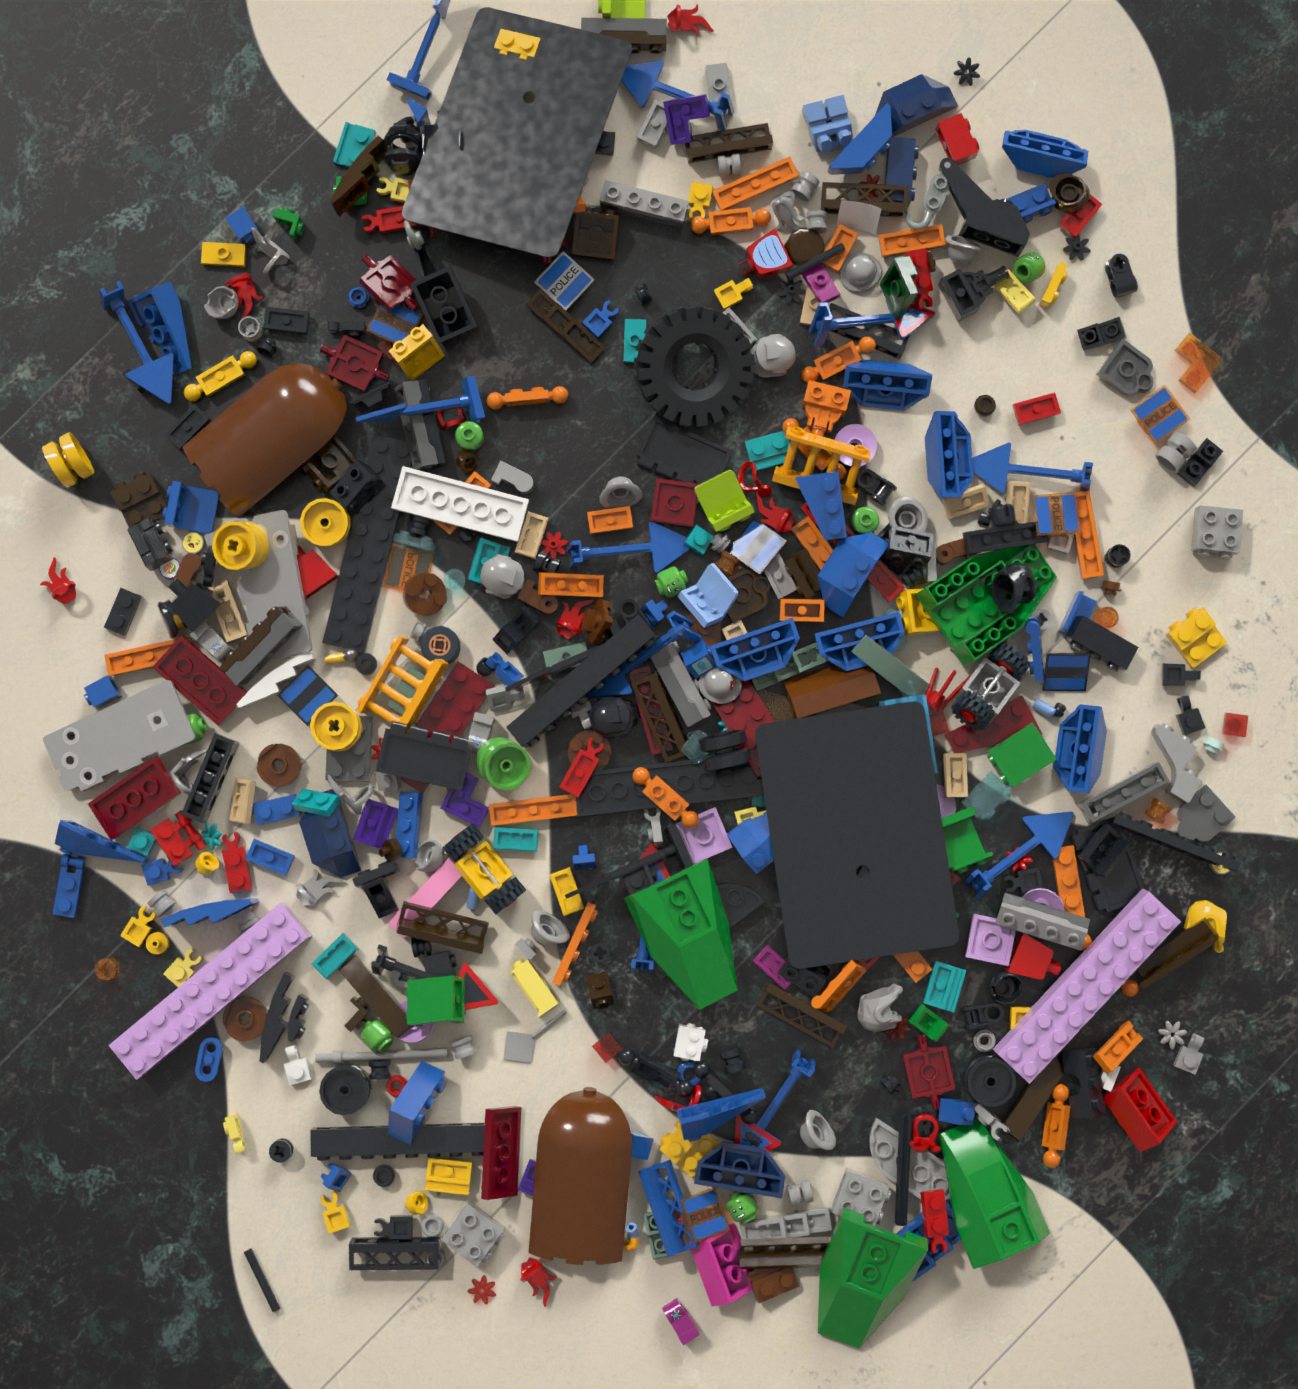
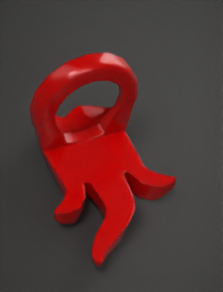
M678 4L667 16L669 20L667 26L672 30H692L699 35V29L693 25L701 24L708 31L714 32L703 17L693 15L698 11V4L692 10L681 9V5Z
M244 272L242 275H236L226 282L227 287L234 289L239 299L238 308L242 307L244 300L246 308L242 318L247 317L253 308L252 296L256 300L263 299V297L257 295L251 275Z
M756 494L759 511L768 518L762 519L760 522L775 528L777 533L790 531L792 524L795 523L791 509L787 508L784 510L775 506L773 498L769 501V505L773 510L764 507L760 495Z
M53 557L48 572L52 584L48 581H43L40 585L47 586L50 589L53 599L68 605L71 600L76 599V584L74 581H69L65 576L66 567L60 572L61 578L58 577L55 573L57 560Z
M594 599L576 603L570 612L568 603L562 602L564 611L557 621L558 635H563L568 639L576 634H581L582 630L579 626L584 613H581L579 616L578 613L581 607L591 604Z
M696 1085L693 1089L688 1106L698 1104L701 1095L700 1085ZM655 1096L658 1103L670 1110L677 1112L676 1109L688 1107Z
M921 1114L914 1119L912 1123L913 1142H909V1145L915 1152L925 1153L928 1148L932 1152L940 1151L941 1147L936 1146L934 1142L939 1131V1124L936 1118L929 1114ZM922 1120H929L934 1124V1131L929 1137L923 1138L918 1134L917 1125Z
M529 1257L527 1262L521 1264L520 1280L522 1282L527 1281L533 1287L534 1292L532 1296L538 1293L537 1285L541 1287L544 1291L543 1305L546 1307L550 1294V1287L546 1279L554 1281L557 1276H551L540 1261Z

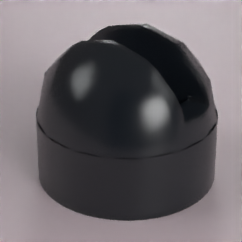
M483 657L476 665L477 673L481 676H488L495 671V669L490 668L485 663L488 659L487 657Z

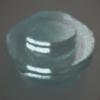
M451 569L444 575V584L450 590H460L465 584V575L458 569Z

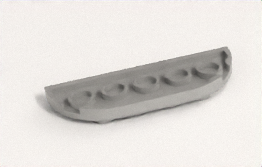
M875 1118L869 1136L870 1152L879 1170L896 1183L899 1132L878 1118ZM911 1147L909 1192L921 1199L920 1192L943 1189L945 1191V1198L951 1205L944 1161L928 1150L925 1153L915 1152Z

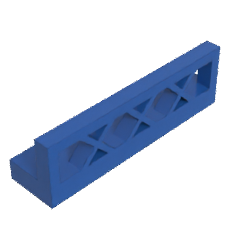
M671 1160L638 1171L667 1257L700 1246L699 1240L695 1238L692 1229L694 1225L692 1224L690 1214H687L684 1205L685 1200ZM665 1166L668 1174L667 1180L662 1178L659 1168ZM669 1189L674 1191V1201H672L668 1196ZM676 1211L682 1214V1223L676 1219ZM684 1232L689 1234L691 1244L685 1245L683 1239Z

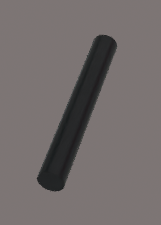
M840 243L786 272V278L790 281L845 251L844 245Z
M252 1248L244 1251L243 1253L272 1312L279 1310L280 1306Z

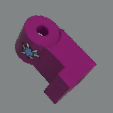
M678 1298L662 1307L665 1316L674 1328L683 1346L700 1335L699 1328Z

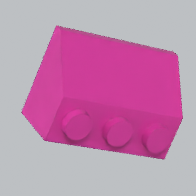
M735 1223L727 1225V1228L698 1239L700 1246L690 1249L711 1306L730 1304L752 1290L750 1279L746 1273L752 1269L739 1270L738 1245L740 1237Z

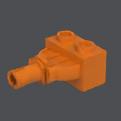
M811 380L808 381L802 408H805L808 418L807 428L811 427L812 420H814L812 434L824 437L827 424H829L827 433L832 432L833 425L845 415L851 390Z

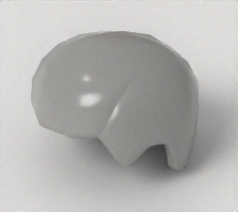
M220 286L216 287L211 293H208V302L204 305V308L209 316L216 319H229L236 313L239 299L233 289Z
M427 840L420 845L417 859L414 861L418 866L417 870L434 872L441 867L445 857L441 844L436 840Z

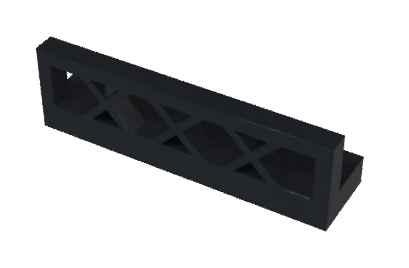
M830 303V312L832 313V310L840 312L843 318H847L846 315L850 317L863 316ZM876 324L868 327L865 325L863 326L864 329L845 327L830 331L858 343L863 337H871L876 343L875 350L897 359H901L910 335L905 337L902 345L890 341V337L899 335L895 328L885 324ZM877 327L881 329L884 337L872 334L869 330Z
M352 1237L349 1242V1270H438L440 1237H413L412 1239ZM402 1252H407L413 1259L409 1263H402L397 1257ZM424 1252H433L434 1263H424L419 1257ZM354 1253H363L369 1259L364 1264H354ZM379 1253H386L391 1259L386 1264H380L375 1257Z

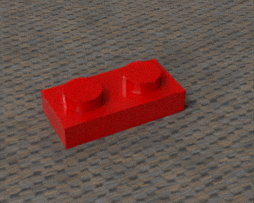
M1090 194L1087 204L1075 212L1067 213L1058 226L1075 239L1102 206V203Z
M1055 392L1012 405L1018 426L1061 414Z

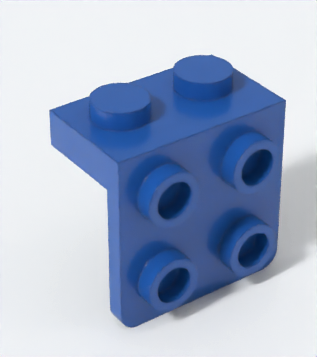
M173 481L172 486H169L167 490L169 502L168 507H165L163 511L164 523L169 527L206 534L213 532L220 494L217 491L185 486L182 482Z

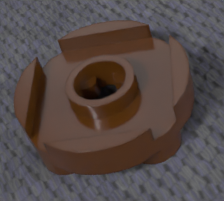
M417 573L407 580L402 596L404 604L411 612L417 615L430 616L439 612L447 602L446 587L443 581L435 574ZM423 588L430 592L427 600L420 598Z
M592 730L582 731L575 735L570 741L568 748V757L571 764L580 749L586 751L587 742L592 737L594 738L591 743L592 748L597 749L601 743L604 744L602 751L595 754V757L600 760L594 771L603 770L611 757V746L607 738Z
M282 743L268 745L258 756L257 772L265 783L272 786L281 787L293 783L302 769L301 759L297 751L291 746ZM275 760L284 761L283 770L274 769L276 765Z
M253 997L235 999L228 1004L223 1013V1024L228 1031L227 1033L238 1041H249L257 1038L263 1033L267 1008ZM246 1013H248L249 1018H251V1022H247L246 1025H243V1020L240 1019V1015H245Z

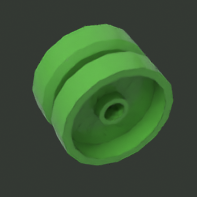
M496 737L488 740L481 746L476 757L477 771L483 779L497 789H515L523 784L529 776L531 768L529 755L525 749L509 738Z

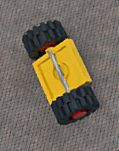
M472 823L454 836L442 848L453 862L465 853L467 854L456 862L454 867L480 899L493 890L496 891L485 900L496 915L516 901L526 889L516 876L504 886L502 885L513 873L487 841H484L475 849L472 848L484 838L482 833Z

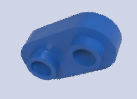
M216 1037L206 1038L200 1044L195 1074L199 1080L204 1082L213 1080L219 1072L223 1044ZM210 1044L215 1045L216 1050L214 1052L209 1050ZM205 1066L211 1067L210 1074L204 1071Z

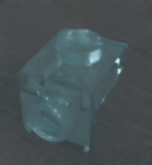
M701 730L689 732L687 734L689 739L681 748L694 765L699 764L708 753L700 751L698 739L708 736Z

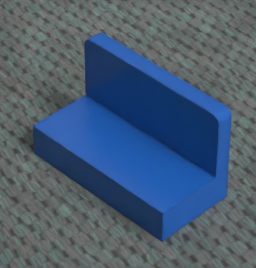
M1079 590L1076 592L1058 632L1067 635L1076 616L1089 618L1097 601L1083 595L1084 591Z

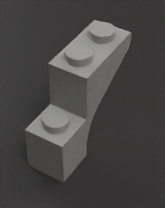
M1164 723L1162 725H1154L1151 734L1171 768V781L1165 793L1182 803H1189L1202 780L1197 778L1198 774L1188 768L1184 770L1197 747L1192 744L1193 741L1190 738L1173 733L1174 729Z

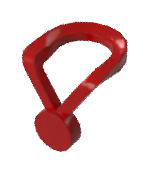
M457 408L459 419L447 423L444 422L441 416V410L437 411L440 428L444 430L466 422L463 410Z
M751 461L745 462L738 473V482L742 491L758 492L760 497L770 496L772 494L771 487L769 485H761L757 478L756 465ZM748 467L752 468L753 480L757 487H745L743 476Z

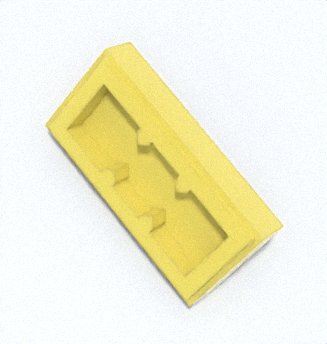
M1008 269L1005 272H1009L1010 278L993 285V287L1019 315L1034 304L1036 299Z

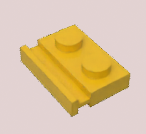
M428 1157L424 1190L469 1195L473 1162Z

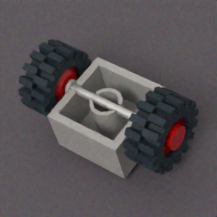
M1006 642L998 644L988 658L985 657L956 695V701L951 707L953 709L952 713L956 714V719H960V722L962 724L965 723L966 727L970 728L971 726L973 730L978 729V731L984 730L988 723H991L1020 685L1019 681L1030 667V661H1028L1027 656H1023L1025 654L1023 651H1018V647L1013 648V644L1009 643L1007 645Z

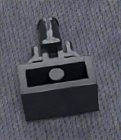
M1004 265L984 275L983 270L976 273H962L961 269H958L940 279L938 286L957 322L977 313L986 296L994 292L991 287L1010 278L1009 272H1005L1006 267Z

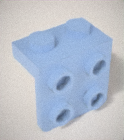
M712 563L707 566L695 586L682 590L678 598L699 623L706 628L723 620L738 597V591L720 569Z

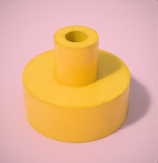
M203 852L196 859L195 865L199 874L211 875L218 868L219 861L212 853Z
M162 932L152 933L146 940V947L152 954H162L169 948V938Z
M422 1191L412 1192L405 1201V1207L413 1215L423 1214L428 1208L427 1196Z

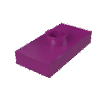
M822 264L801 274L819 303H829L840 298V292Z
M766 945L752 961L786 991L792 982L778 974L785 960Z

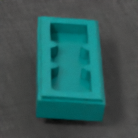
M625 319L624 363H634V357L638 356L636 348L639 339L643 340L646 335L643 333L646 330V320Z
M495 827L493 849L537 852L539 830Z
M342 933L311 964L325 979H328L359 948L345 933Z

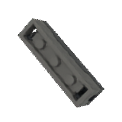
M426 380L402 382L394 388L398 405L405 403L407 407L431 402V392ZM436 412L410 416L400 415L413 469L419 471L437 469L445 464L446 454L441 445V433L439 428H437L435 420Z

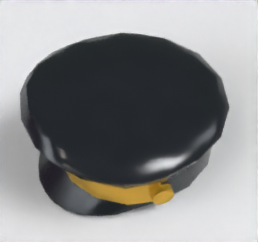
M169 599L165 602H158L159 612L171 639H174L181 629H189L172 608Z

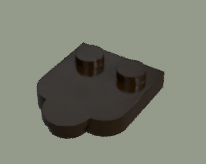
M746 569L727 578L738 591V597L727 612L732 624L762 610L767 605V595L771 591L772 586L766 576H757L752 570Z

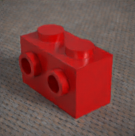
M962 113L938 122L935 130L947 158H951L957 165L976 158L979 152V144L976 138H972L970 123L967 118L964 119Z

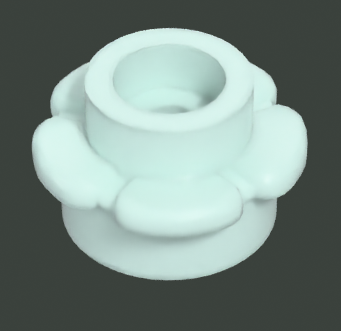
M1207 736L1205 742L1203 741V744L1206 745L1204 749L1217 754L1218 750L1223 751L1221 749L1224 744L1223 742Z

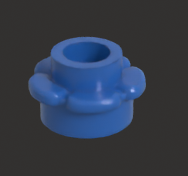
M357 287L349 292L348 301L351 306H357V308L366 306V302L369 301V294L365 292L364 288Z

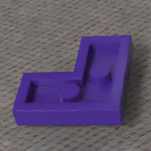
M702 94L663 102L671 145L692 142L690 120L710 116L707 95Z
M466 773L462 791L450 788L440 809L481 827L489 807L470 799L479 778Z

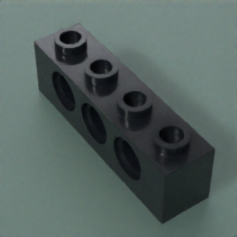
M214 733L181 815L200 823H207L240 742Z

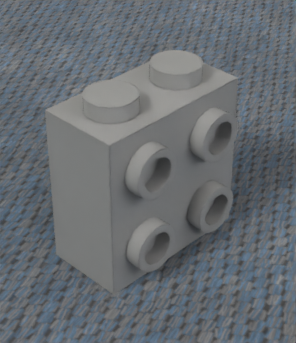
M1202 505L1195 508L1191 551L1198 552L1197 555L1211 556V553L1219 554L1220 558H1232V556L1240 553L1243 510Z
M846 1168L831 1211L840 1216L844 1207L863 1214L865 1223L873 1226L879 1225L883 1217L882 1206L884 1203H888L891 1195L890 1187L887 1183Z
M469 1200L443 1236L442 1241L477 1267L480 1262L485 1264L492 1253L489 1250L493 1244L498 1246L505 1236L502 1233L505 1226Z

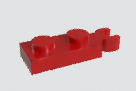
M403 206L376 210L377 217L371 215L362 216L363 222H372L369 227H364V231L371 233L376 228H379L380 233L405 230L404 221L407 220L402 215ZM408 221V223H409V225H410L411 228H416V227H422V226H423V225H420V226H412L411 222Z
M927 248L904 252V257L910 256L913 265L917 269V276L913 281L918 292L915 299V308L922 309L923 300L926 303V307H932L933 300L928 292L934 290Z
M592 737L587 742V751L579 750L559 786L579 798L600 760L595 757V754L601 752L604 744L601 743L597 749L592 748L591 743L594 740Z
M234 832L235 839L232 842L228 840L227 834L222 836L224 844L228 847V849L222 850L230 893L253 889L248 861L245 859L247 856L245 846L238 847L240 841V834L238 832Z
M943 1189L922 1191L920 1194L925 1237L931 1238L928 1245L929 1251L936 1253V1245L940 1243V1249L945 1252L948 1246L946 1241L943 1240V1236L949 1235L945 1191Z

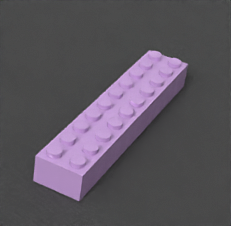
M1142 889L1001 1039L993 1050L1030 1084L1181 921L1149 891Z
M285 902L279 903L108 1046L136 1080L143 1077L312 935Z

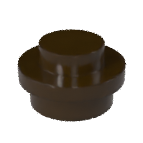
M989 395L979 396L974 403L976 413L983 417L990 416L996 408L995 400Z

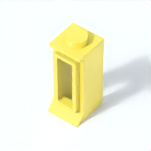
M520 959L512 965L514 970L510 974H515L513 978L535 1009L539 1008L538 1017L558 1004L559 1001L529 959L525 962L523 959Z

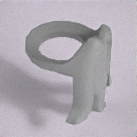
M792 191L783 192L771 201V206L779 222L776 227L777 230L782 229L783 222L792 231L804 228L796 225L794 222L795 220L800 223L805 217L797 215L794 207L796 196Z
M251 228L255 241L260 245L257 251L264 252L271 258L263 270V274L267 275L275 265L287 264L290 256L272 242L267 235L262 237L257 229Z
M207 750L195 751L185 758L182 757L178 764L169 772L177 787L188 795L193 785L184 774L191 766L198 763L196 759L205 754ZM180 780H183L190 788L183 785Z
M330 774L328 775L329 783L334 792L352 808L355 814H361V805L371 797L375 787L371 784L366 785L351 797L340 784L336 783ZM368 789L366 794L360 799H358L359 796Z
M313 869L314 875L304 884L298 883L296 885V897L301 900L302 905L314 906L316 901L326 892L334 893L331 888L323 889L328 882L340 883L344 879L324 876L316 881L318 871Z

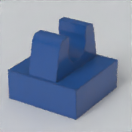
M651 599L641 608V611L654 627L664 618L662 612L668 606L664 600L655 604Z
M587 845L578 846L579 855H573L574 870L595 869V854H588Z
M329 1163L327 1166L331 1168V1171L328 1175L321 1174V1178L324 1181L322 1184L328 1189L340 1192L352 1173L346 1168Z

